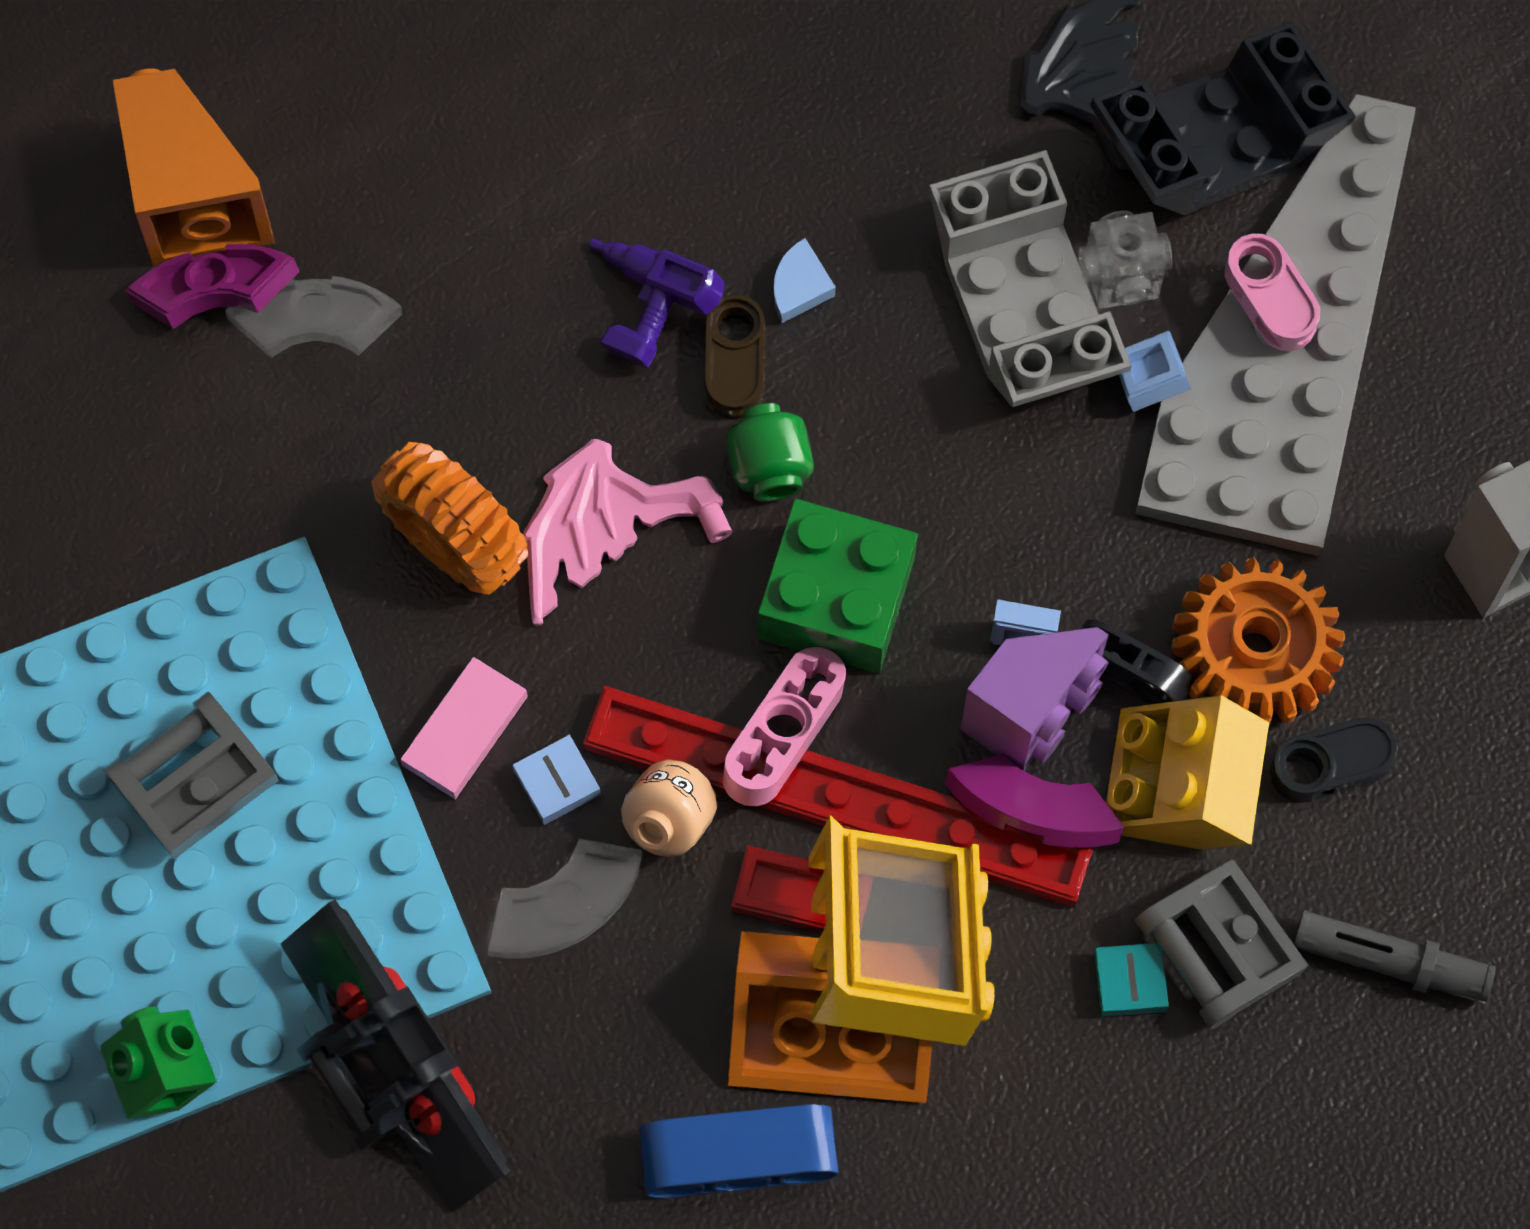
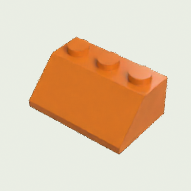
M741 932L736 973L728 1086L926 1103L932 1041L813 1023L812 1009L828 982L827 970L813 967V953L819 938ZM860 942L861 977L938 989L939 948Z

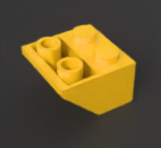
M1223 696L1121 708L1106 804L1124 826L1121 835L1195 849L1251 845L1269 722Z

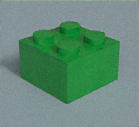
M795 498L758 613V639L797 651L810 647L825 648L837 654L846 665L880 674L915 561L918 533Z

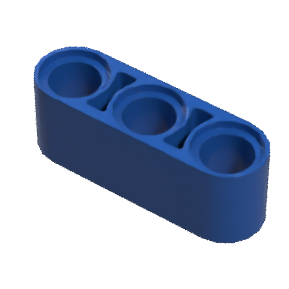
M799 1105L665 1119L646 1123L639 1128L644 1189L647 1197L674 1198L808 1184L830 1180L839 1175L832 1109L826 1105Z

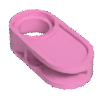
M1253 233L1242 236L1232 245L1225 264V279L1229 288L1260 336L1268 345L1283 351H1294L1303 348L1311 341L1320 320V307L1316 297L1284 248L1275 239L1265 234ZM1259 254L1271 263L1273 272L1264 279H1251L1241 272L1238 262L1246 255Z

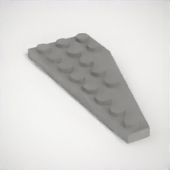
M1356 94L1349 105L1356 116L1349 126L1323 145L1266 233L1267 236L1275 239L1284 248L1317 299L1320 307V320L1314 336L1307 345L1294 351L1278 350L1268 345L1260 336L1230 289L1182 363L1191 389L1161 401L1135 514L1320 557L1326 538L1416 107ZM1253 254L1242 270L1245 276L1257 280L1267 278L1273 272L1271 263L1259 254Z

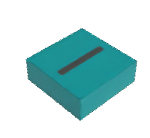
M1158 943L1099 947L1095 949L1094 959L1101 1017L1167 1012L1169 1004L1163 954Z

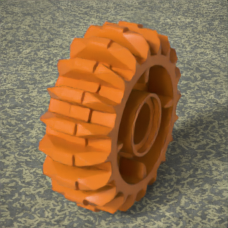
M409 441L400 451L396 450L379 467L380 472L374 477L371 484L375 500L381 505L383 514L391 519L394 523V528L408 539L410 545L419 550L438 569L448 574L457 584L463 583L470 591L490 595L498 587L508 583L520 570L521 563L528 557L525 536L520 532L518 523L509 517L507 508L496 501L492 496V492L486 490L477 481L476 477L467 473L458 462L451 461L442 451L434 450L428 444Z
M1254 556L1246 560L1243 574H1240L1229 561L1221 566L1219 572L1220 580L1208 573L1204 574L1199 579L1197 586L1200 593L1186 592L1181 603L1186 612L1176 614L1172 625L1174 631L1180 634V636L1173 638L1170 646L1172 655L1184 658L1178 664L1184 667L1193 678H1197L1190 688L1189 695L1191 699L1202 698L1207 694L1212 697L1223 696L1251 713H1255V715L1269 722V725L1272 720L1273 711L1276 712L1286 725L1295 720L1297 715L1296 706L1308 713L1312 712L1319 702L1316 693L1324 695L1330 693L1335 683L1330 673L1339 672L1344 661L1343 656L1335 650L1342 647L1345 641V633L1342 630L1331 627L1338 620V607H1319L1326 595L1324 586L1314 587L1307 592L1302 588L1307 577L1304 569L1294 573L1291 580L1281 576L1283 564L1280 559L1272 562L1268 573L1260 572L1259 563ZM1251 633L1263 635L1270 641L1273 649L1264 653L1255 652L1245 645L1242 637Z

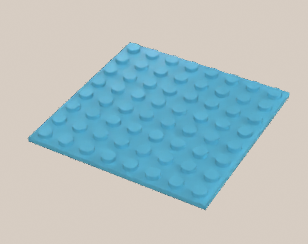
M306 537L299 538L0 654V1192L313 1066L310 1059L307 1061L302 1060L297 1049L316 1032L328 1027L327 1020L280 943L334 899H336L341 908L348 911L382 966L390 967L400 975L428 1018L491 994V989ZM206 692H210L275 771L279 781L173 860L129 803L116 790L103 769L118 758L123 762L192 712L195 709L192 703ZM209 730L141 781L140 784L146 791H149L217 740L218 736L212 730ZM147 1007H158L160 1013L189 1009L217 1082L179 1111L127 1119L99 1046L122 1029L120 1021L124 1017L137 1010Z

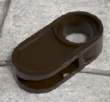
M735 294L724 296L717 307L707 315L705 392L707 402L714 412L725 418L740 419L743 418V412L746 409L760 405L763 400L765 381V319L763 311L757 302L747 296ZM741 315L749 319L753 325V331L745 339L733 341L721 335L718 325L727 316Z

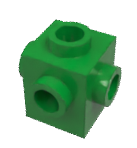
M147 1007L137 1010L124 1017L120 1021L122 1029L99 1046L127 1119L179 1111L217 1082L189 1009L160 1013L158 1007Z

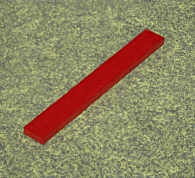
M604 686L584 739L583 748L585 751L647 770L652 764L664 760L682 761L698 769L709 780L715 793L730 797L723 786L725 759L728 751L743 730ZM761 750L760 758L750 771L743 770L742 776L752 780L756 774L763 775L768 754ZM806 750L775 798L766 804L759 805V807L821 827L825 826L831 815L845 829L969 849L972 844H978L980 872H985L989 881L1073 908L1076 906L1094 847L1068 848L1042 844L1043 836L1028 834L1009 825L1003 831L978 817L955 797Z

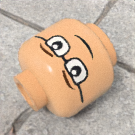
M675 760L656 762L642 773L626 794L621 808L622 823L630 838L642 849L654 855L665 857L682 855L697 843L711 824L717 809L716 793L709 780L695 767Z

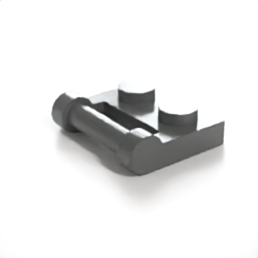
M206 692L192 703L195 708L192 712L123 762L118 758L103 769L116 790L129 803L173 860L279 781L275 771L210 692ZM209 730H212L218 736L217 740L149 791H146L140 784L141 781Z
M1234 859L1155 903L1135 919V923L1146 938L1151 936L1155 938L1202 1006L1199 1015L1210 1030L1220 1026L1239 1011L1298 977L1309 966ZM1185 914L1189 917L1235 983V987L1224 993L1174 920Z

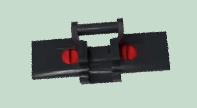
M336 899L328 902L280 943L304 985L324 1014L328 1027L316 1032L297 1049V1052L303 1061L309 1059L312 1061L359 1135L354 1141L360 1151L368 1149L395 1130L402 1136L451 1212H454L510 1172L506 1165V1157L473 1107L475 1095L472 1087L409 987L405 985L400 975L394 969L382 966L348 911L341 908ZM362 1048L365 1051L368 1050L389 1083L371 1102H369L341 1058L351 1051Z

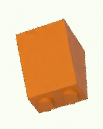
M142 69L132 73L129 77L113 80L135 214L153 266H158L169 259L187 252H191L192 256L195 257L210 252L224 251L227 244L257 246L274 244L273 233L257 176L175 69L164 71Z

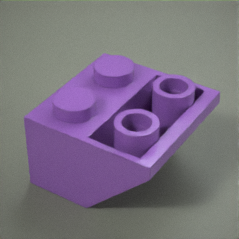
M1095 627L1006 639L968 687L960 730L995 755L1005 754L1023 771L1026 770L1034 758L1044 763L1062 740L1065 731L1061 728L1068 719L1071 710L1074 709L1080 714L1083 713L1103 684L1099 678L1109 663L1102 657L1108 634Z

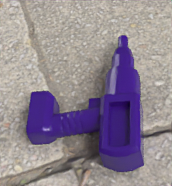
M592 239L589 244V248L601 253L608 263L622 269L626 277L644 285L638 298L645 302L646 306L635 331L619 324L607 328L599 342L610 353L648 369L653 361L657 350L656 342L674 302L707 315L717 307L722 299L725 282L713 269L667 250L659 252L639 244L631 247L621 242L610 241L603 243L596 239Z

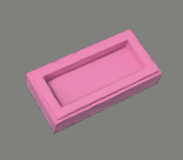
M473 657L402 756V766L456 799L527 699V690Z

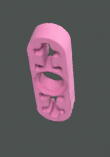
M810 647L799 651L790 660L727 753L723 772V786L733 800L747 806H759L770 802L778 794L842 697L846 668L837 654L825 648ZM817 673L827 677L826 682L819 681L809 694L808 702L801 697L805 678L812 679ZM776 715H789L797 719L803 729L795 736L781 737L769 729L767 721ZM761 750L768 754L763 775L756 774L752 780L742 776L743 770L750 771L760 758Z

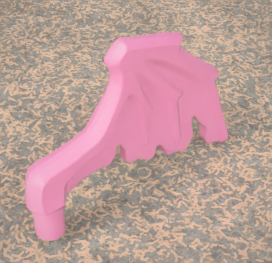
M598 439L590 440L586 445L549 471L543 477L544 482L548 485L547 490L523 532L528 551L530 606L534 626L542 625L543 618L558 606L554 583L558 576L559 563H565L568 581L583 588L592 579L600 575L602 570L601 561L605 554L608 555L610 560L615 562L622 556L625 549L634 546L637 541V535L633 529L635 518H638L643 525L652 528L659 522L670 518L695 516L699 518L710 543H716L729 537L732 534V529L721 508L723 499L713 482L706 476H696L666 484L649 485L616 467L611 457L612 446Z

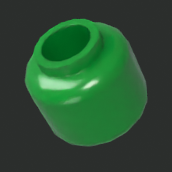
M774 403L760 404L746 409L743 412L744 419L732 426L726 436L728 454L736 485L742 491L753 493L754 499L758 501L781 500L798 494L803 489L802 482L806 481L814 470L809 437L803 419L793 413L781 412L780 406Z

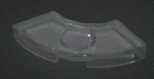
M332 276L331 279L297 281L293 278L259 313L241 307H229L225 310L228 320L270 358L291 345L314 340L340 344L353 353L360 355L402 315L401 305L386 294L364 283Z
M579 838L570 861L551 879L529 888H502L488 949L489 956L498 958L538 957L563 950L590 936L616 913L627 898L639 874L643 860V850Z

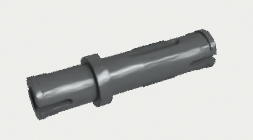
M1303 910L1294 940V946L1297 950L1401 979L1402 981L1412 983V990L1426 993L1429 988L1481 1004H1485L1488 999L1496 971V966L1441 951L1439 950L1440 943L1426 940L1424 945L1306 910Z

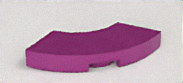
M227 244L224 251L210 252L195 257L192 256L191 252H187L169 259L139 277L125 292L131 304L170 328L175 329L191 316L215 307H241L259 313L300 271L294 258L283 252L257 245Z
M1005 754L948 769L945 785L950 792L978 817L1003 831L1009 825L1028 834L1043 836L1042 844L1068 848L1099 847L1119 843L1124 826L1091 783L1065 785L1041 780L1018 768Z

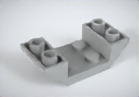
M1046 150L929 185L930 198L947 274L985 373L1012 407L1131 371V362L1111 312L1098 314L1063 223L1067 201Z

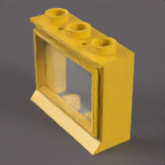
M830 815L809 855V867L825 870L812 897V912L826 915V927L814 949L813 967L827 970L828 982L812 1009V1022L966 1046L980 1022L988 1021L994 1004V986L992 982L986 981L985 963L991 947V931L989 927L983 926L982 908L988 892V876L985 872H980L979 845L972 844L969 849L845 829Z

